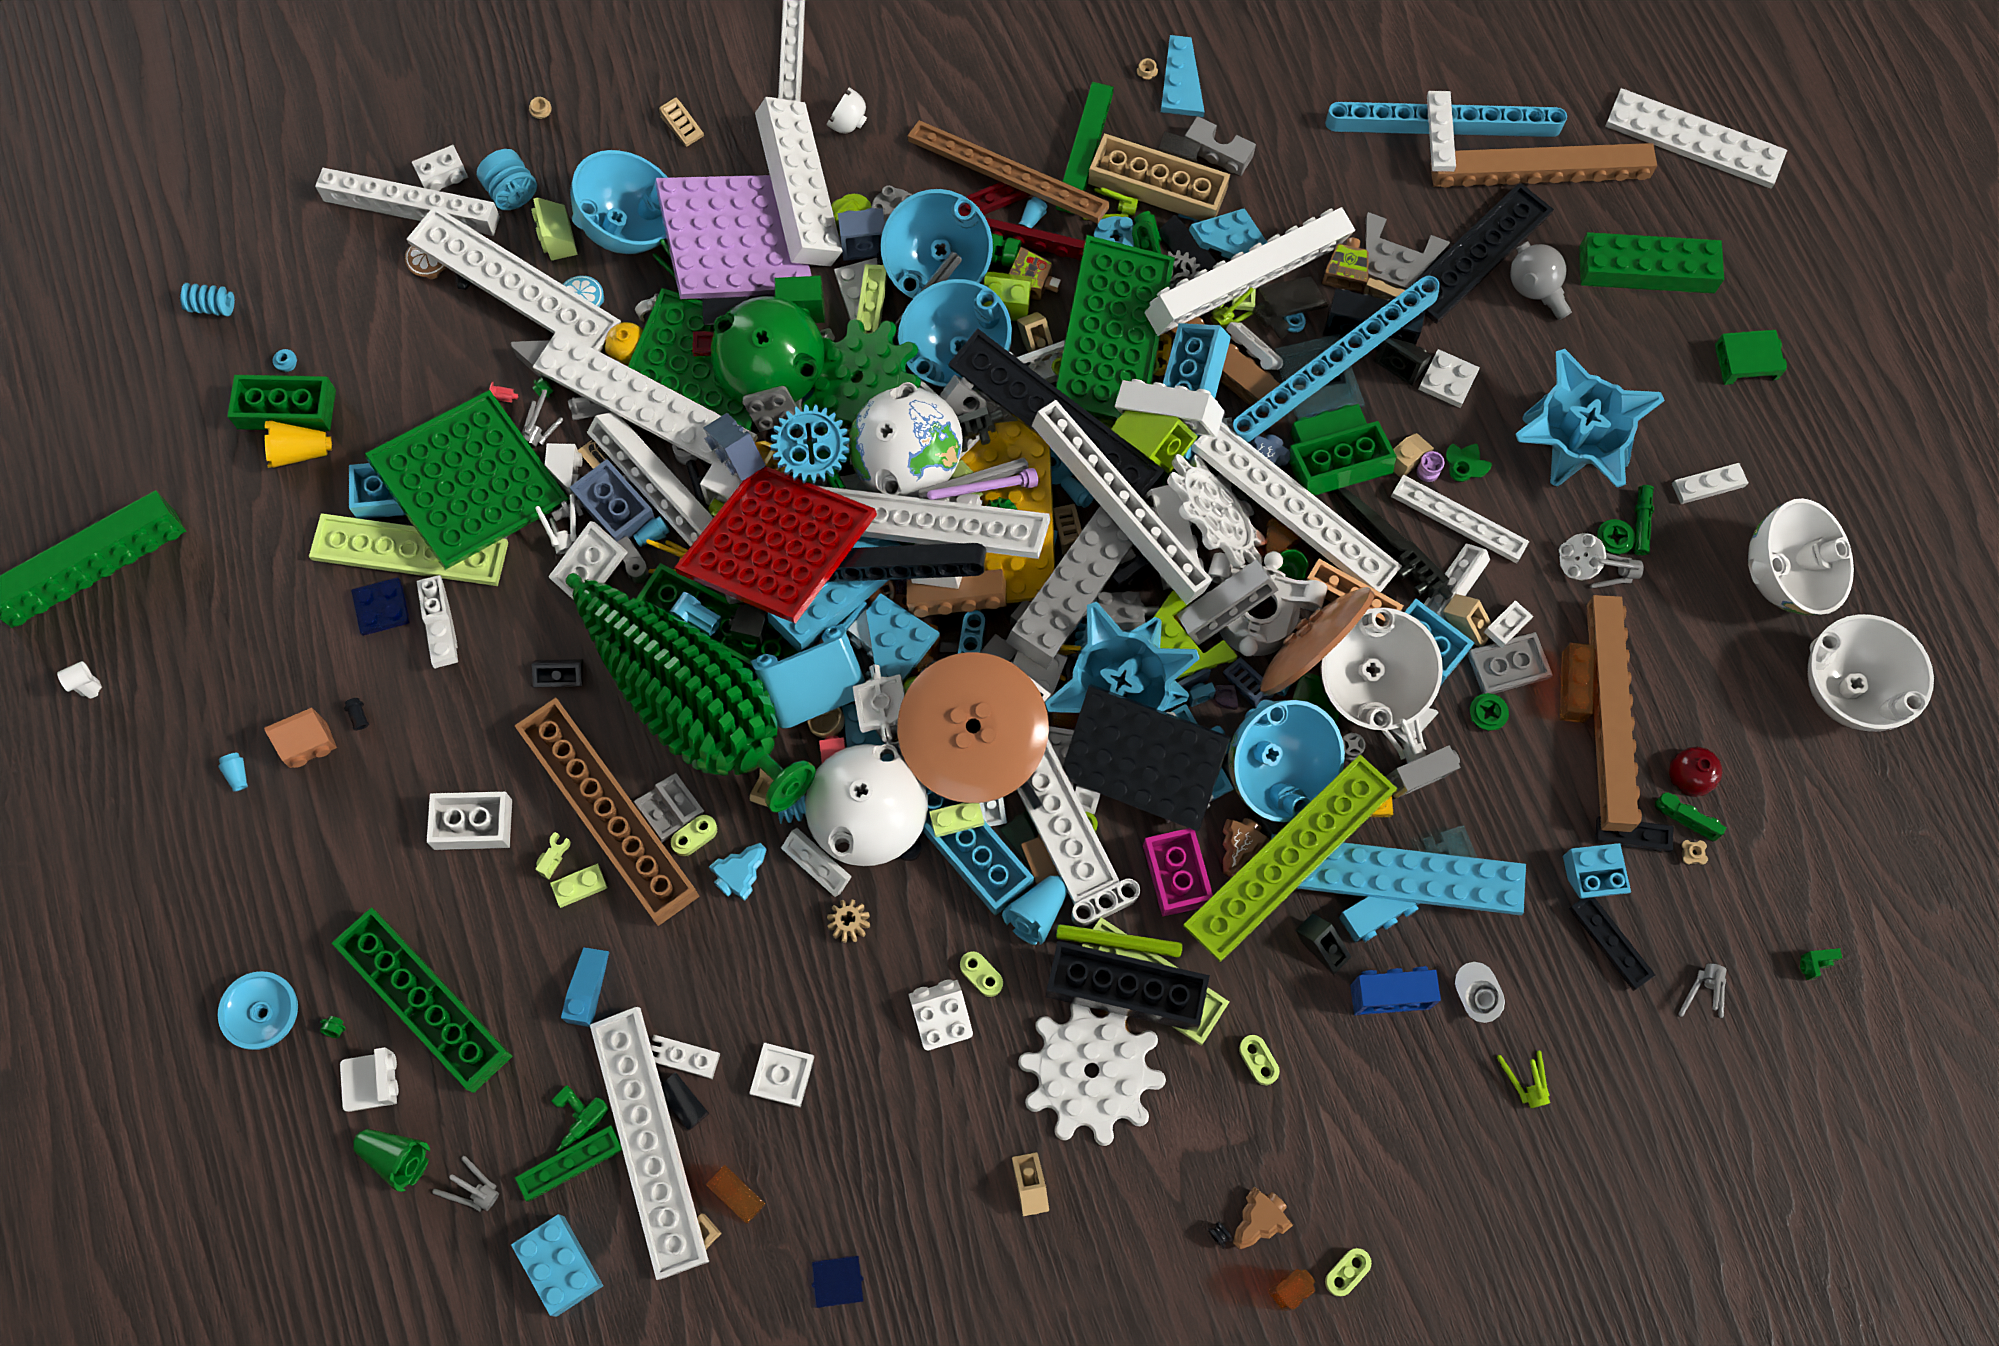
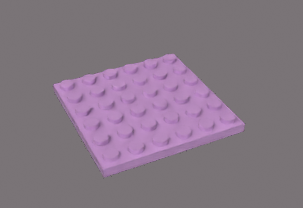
M770 175L656 178L655 187L680 299L775 295V278L811 276L809 264L791 263Z

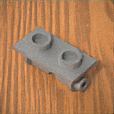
M572 397L568 401L573 421L611 412L585 397Z

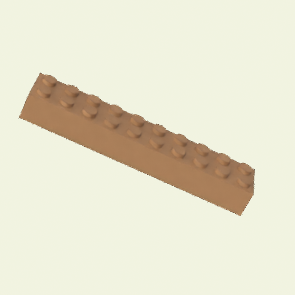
M554 698L515 725L518 732L657 926L700 897L694 886L557 698Z

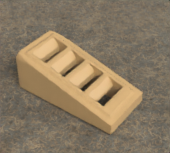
M677 98L670 100L659 108L662 120L686 147L704 136L702 130ZM692 129L694 130L692 133L688 134L687 136H684V134Z
M1075 504L1053 508V517L1063 555L1068 552L1082 532ZM1072 514V517L1059 519V517Z

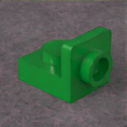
M1837 948L1809 951L1800 956V969L1805 974L1806 980L1818 978L1821 976L1820 968L1833 967L1834 962L1842 959L1841 950Z

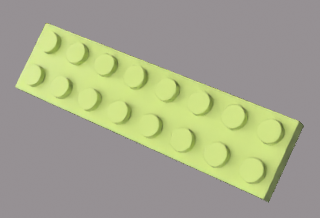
M321 514L309 557L313 561L428 577L441 575L443 579L498 586L508 541L507 539H501L444 570L414 526Z

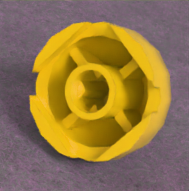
M628 322L618 323L608 331L604 344L606 355L628 367L643 329L634 323Z

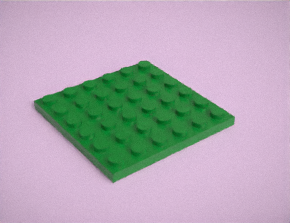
M661 288L628 367L720 416L728 413L736 420L738 425L751 431L754 425L751 416L744 404L732 398L721 387L712 369L711 356H693V331H715L714 325L703 324L702 301L697 299H680L679 293ZM724 325L720 331H727L731 326Z
M490 390L365 453V458L444 570L540 519L535 509L536 506L541 508L545 516L562 507L561 502L565 500L568 503L569 500Z

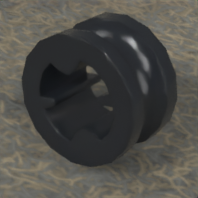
M1218 1221L1215 1223L1216 1227L1213 1229L1209 1228L1208 1232L1214 1241L1224 1249L1226 1247L1225 1243H1231L1233 1238Z

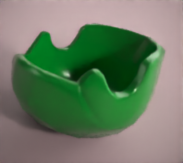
M1287 549L1280 553L1283 558V564L1277 570L1284 573L1285 577L1304 580L1309 566L1304 554L1296 549Z

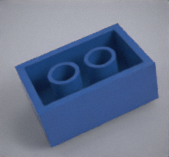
M1415 967L1412 969L1413 972H1403L1401 968L1389 969L1386 974H1377L1376 970L1361 972V975L1350 985L1354 1015L1430 1010L1441 1001L1437 971L1428 970V967Z

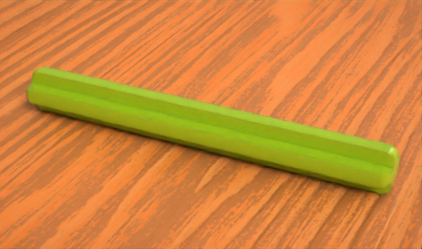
M1061 924L1057 927L1056 937L1061 940L1172 957H1180L1182 953V944L1179 942Z

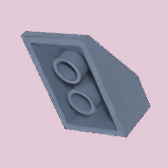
M608 459L569 487L598 526L616 542L625 536H628L629 539L632 538L638 530L654 517L651 507Z

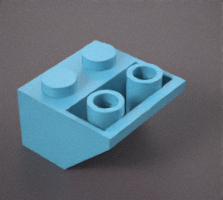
M1620 843L1572 848L1563 855L1568 881L1580 899L1631 893Z

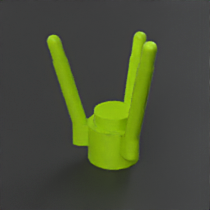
M1103 187L1094 189L1097 193L1119 200L1117 211H1122L1121 214H1105L1102 219L1113 216H1135L1138 199L1124 196Z
M1251 287L1229 308L1226 306L1222 308L1223 305L1215 308L1211 312L1212 316L1210 319L1214 325H1220L1225 329L1230 322L1239 323L1263 309L1264 306L1261 304L1254 308V311H1248L1236 319H1232L1234 317L1233 311L1253 292L1254 289Z
M1540 1050L1536 1052L1538 1069L1535 1060H1530L1535 1085L1526 1087L1528 1093H1525L1503 1057L1498 1055L1497 1059L1520 1094L1522 1103L1528 1102L1530 1109L1550 1103L1544 1063Z

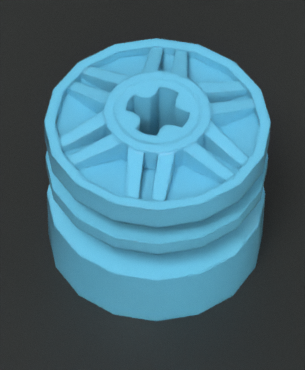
M501 149L489 154L481 161L477 168L476 175L485 190L488 191L495 205L501 210H513L521 207L536 192L537 183L535 178L525 168L519 155L512 149Z

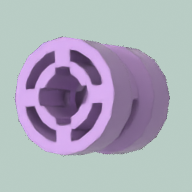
M1434 451L1423 455L1417 467V475L1421 480L1433 482L1439 477L1445 463L1442 455Z

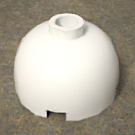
M850 87L847 90V93L850 95L844 94L830 118L834 121L831 122L829 120L826 124L839 133H850L856 127L861 129L867 119L864 116L866 111L865 101L861 95Z

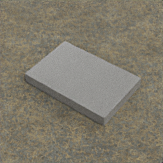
M1536 632L1512 638L1503 648L1493 643L1471 649L1467 653L1482 694L1499 693L1550 679L1553 676Z

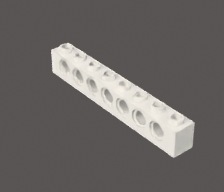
M322 168L315 186L325 202L422 221L432 207L436 206L476 232L494 236L500 219L494 202Z

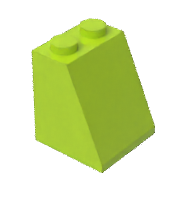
M1127 410L1124 411L1111 428L1112 431L1151 459L1168 474L1174 469L1172 460L1175 455L1184 456L1198 438L1176 416Z

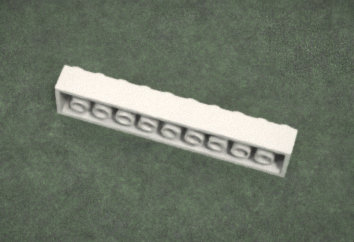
M1341 207L1335 211L1331 208L1322 213L1318 219H1315V217L1308 219L1300 228L1297 225L1293 226L1281 237L1277 234L1267 241L1268 243L1264 245L1261 243L1254 245L1249 249L1250 252L1246 254L1243 251L1239 252L1231 258V261L1226 263L1223 260L1214 265L1211 271L1207 272L1204 269L1197 273L1194 279L1190 281L1188 278L1183 279L1176 284L1175 288L1170 290L1167 287L1158 292V297L1149 302L1150 307L1144 312L1157 336L1178 327L1179 323H1186L1243 295L1251 287L1253 289L1260 287L1335 250L1337 244H1342L1355 231L1343 208Z

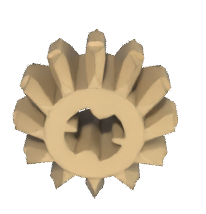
M853 899L850 901L849 906H846L845 901L841 900L842 908L839 909L833 905L832 910L835 914H828L827 916L828 920L832 921L828 925V929L835 930L833 933L835 939L842 935L843 943L847 942L848 936H851L853 942H857L856 934L858 933L864 937L866 934L862 928L870 927V923L865 921L870 917L869 912H863V904H859L855 908V900ZM848 917H852L853 922H850L849 926H846L844 920H847Z

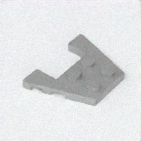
M1368 212L1365 219L1366 250L1369 252L1368 279L1381 280L1387 285L1406 290L1437 261L1438 257L1449 246V241L1431 235L1424 253H1420L1382 239L1380 235L1387 219Z

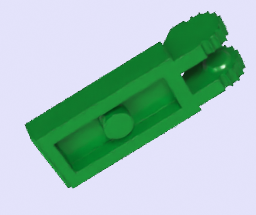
M1669 792L1663 793L1655 801V807L1661 813L1713 842L1719 839L1727 828L1718 819L1699 813L1694 806L1680 803L1678 796L1672 795Z

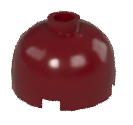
M1696 746L1687 748L1675 756L1670 763L1669 775L1671 782L1674 786L1677 785L1679 789L1683 790V794L1699 797L1705 796L1716 788L1722 778L1723 769L1720 760L1713 752L1707 748Z

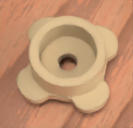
M1685 840L1682 843L1684 863L1688 865L1696 863L1704 865L1707 863L1708 857L1705 855L1707 845L1704 841L1690 842Z

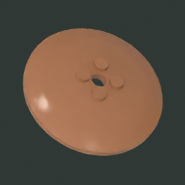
M1369 587L1351 591L1332 601L1322 609L1316 610L1309 620L1306 618L1302 619L1295 626L1297 631L1284 640V645L1266 669L1260 684V691L1266 696L1273 695L1291 685L1319 663L1363 617L1374 599V592Z
M967 652L943 658L930 665L916 677L902 700L898 714L897 733L900 749L906 764L924 786L949 800L963 803H983L1007 796L1017 790L1032 776L1041 762L1046 749L1049 722L1041 693L1030 677L1020 668L995 655ZM975 719L980 723L981 728L977 733L967 731L966 723L969 720Z

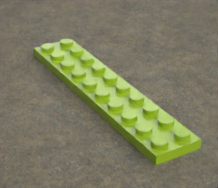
M1359 755L1184 923L1183 927L1221 962L1393 795L1397 787L1362 755Z

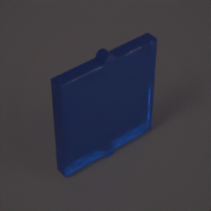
M859 1256L812 1262L814 1276L812 1287L815 1288L817 1308L864 1302L862 1291L864 1277L861 1276Z

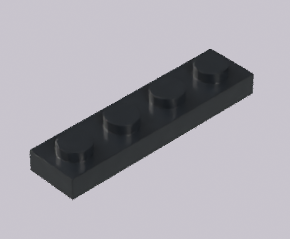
M1595 897L1582 898L1569 908L1633 991L1656 975Z

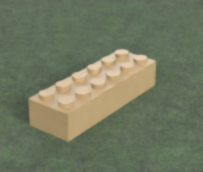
M1104 133L1089 169L1088 184L1099 188L1103 187L1124 196L1136 198L1139 201L1204 221L1217 217L1228 188L1230 174Z

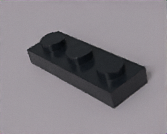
M1601 816L1596 818L1595 842L1603 844L1620 843L1621 846L1671 852L1673 850L1674 826L1640 822L1632 832L1601 830Z

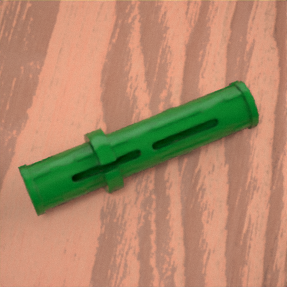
M1651 485L1638 487V501L1635 506L1637 520L1634 553L1636 555H1648L1650 553L1651 517L1654 513V506H1652L1654 487Z

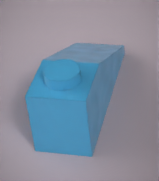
M583 947L562 1011L561 1019L566 1023L587 1027L593 1024L609 951Z

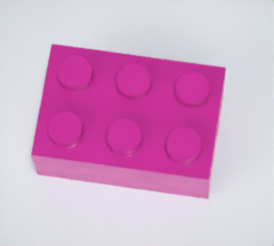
M1187 828L1145 838L1143 848L1162 917L1201 908L1213 896L1195 830Z

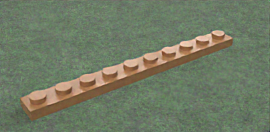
M920 120L908 134V141L1097 224L1109 209V202Z

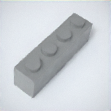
M1256 559L1233 576L1227 578L1213 590L1207 592L1200 599L1187 606L1177 616L1188 635L1197 645H1200L1278 591V588L1266 569Z

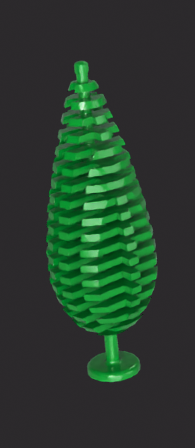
M571 573L567 576L565 582L571 589H574L572 596L577 605L576 609L582 618L586 630L588 629L592 642L595 641L596 650L614 679L619 691L622 692L627 702L630 701L635 714L640 711L639 718L643 725L650 722L648 724L649 732L653 736L658 734V740L663 746L668 745L669 751L675 756L682 755L685 763L692 764L693 768L702 770L703 773L727 776L728 771L730 772L734 769L735 775H741L760 767L773 780L765 798V803L772 812L786 810L806 793L815 778L816 769L810 762L803 760L783 769L770 757L778 730L774 703L771 702L768 691H763L762 681L759 678L753 681L754 674L749 668H743V663L740 660L732 658L731 653L727 649H720V644L715 640H710V636L701 633L700 629L691 626L690 623L679 620L678 617L665 612V610L655 605L653 608L652 604L644 601L645 604L640 607V600L632 598L629 601L625 593L604 583H598L590 579H585V582H583L576 573Z

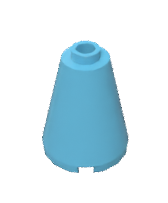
M1048 876L1003 910L1004 922L1007 925L1011 922L1015 927L1013 932L1018 937L1032 945H1036L1038 942L1041 945L1046 940L1068 893L1060 876Z

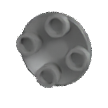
M890 185L885 186L882 192L874 198L871 208H883L886 224L892 211L912 194Z

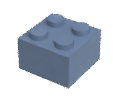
M869 208L861 211L849 210L838 213L843 261L877 257V253L881 251V238L885 226L883 208Z

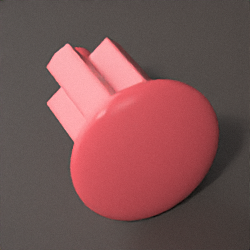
M491 382L489 390L497 400L512 403L513 399H518V394L514 393V389L494 386V382Z

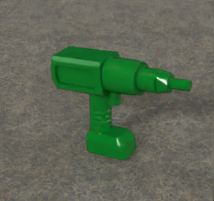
M566 1085L551 1102L558 1108L564 1107L569 1103L575 1111L572 1116L576 1121L568 1129L569 1133L563 1138L562 1144L556 1151L560 1153L576 1139L582 1138L589 1129L592 1130L610 1111L607 1103L595 1097L585 1107L574 1091Z

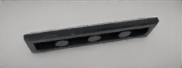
M1176 215L1171 217L1158 230L1162 242L1174 255H1176L1177 250H1180L1182 256L1188 252L1189 259L1195 257L1196 264H1200V271L1204 269L1207 272L1211 271L1213 266L1218 263L1206 249L1199 247L1189 229Z

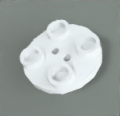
M1581 533L1574 535L1559 548L1560 566L1569 578L1581 581L1591 579L1604 566L1598 560L1606 559L1605 547L1602 541L1592 534Z

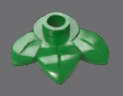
M1451 444L1447 449L1446 459L1450 464L1449 474L1455 481L1465 482L1471 477L1481 478L1491 469V462L1480 460L1477 444L1466 446L1462 450L1455 444ZM1457 470H1462L1464 474L1459 473Z

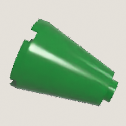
M365 1129L359 1132L353 1141L354 1152L396 1191L404 1192L406 1191L404 1187L408 1184L411 1186L416 1184L428 1165L429 1159L425 1156L426 1150L430 1152V1147L426 1142L419 1139Z

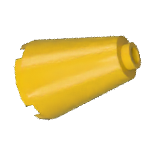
M265 421V428H268V435H265L266 461H269L268 468L327 456V451H332V439L327 437L324 431L275 421Z

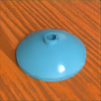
M261 971L246 974L234 981L220 1000L218 1007L220 1029L231 1043L244 1049L260 1050L273 1046L289 1033L295 1023L298 1012L297 996L292 986L284 978L274 973ZM267 1009V1015L261 1018V1012Z

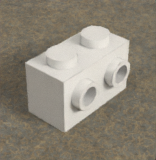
M454 145L412 161L420 181L426 189L440 191L442 188L468 178Z

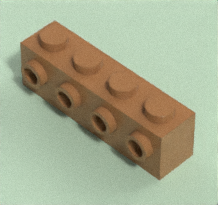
M1002 569L984 571L979 576L962 577L959 589L917 584L907 580V606L909 612L915 617L937 614L947 615L955 612H972L980 609L1006 607V580Z

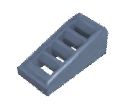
M1241 657L1223 671V675L1255 709L1261 701L1270 700L1274 696V694L1266 696L1260 691L1263 677ZM1243 668L1244 671L1235 677L1234 675ZM1250 676L1246 682L1241 683L1246 677ZM1253 684H1257L1253 689L1249 690Z

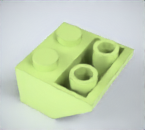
M534 198L535 208L531 210L534 221L537 223L536 232L539 241H541L543 252H548L551 261L578 255L565 205L541 198Z

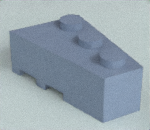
M728 413L703 427L707 434V437L704 438L711 450L716 449L714 452L721 463L726 461L724 464L732 476L736 474L743 481L766 466L748 431L743 433V427L741 425L737 426L736 420Z

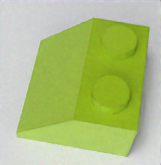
M987 271L984 285L1001 298L1008 310L1010 320L1017 321V319L1028 316L1032 277ZM987 301L986 303H984L983 306L988 307L992 305L993 302Z

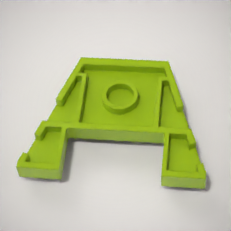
M1173 590L1154 616L1161 619L1162 622L1160 648L1196 649L1199 655V660L1176 679L1192 675L1194 672L1206 668L1217 667L1219 664L1234 662L1237 659V655L1225 640L1215 645L1206 653H1203L1174 618L1179 612L1191 605L1192 602L1186 605Z

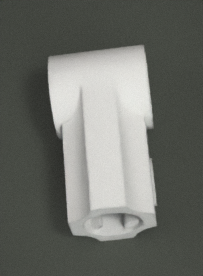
M83 661L57 672L60 683L68 692L74 690L81 696L91 699L98 696V692L102 688L100 681L91 674Z

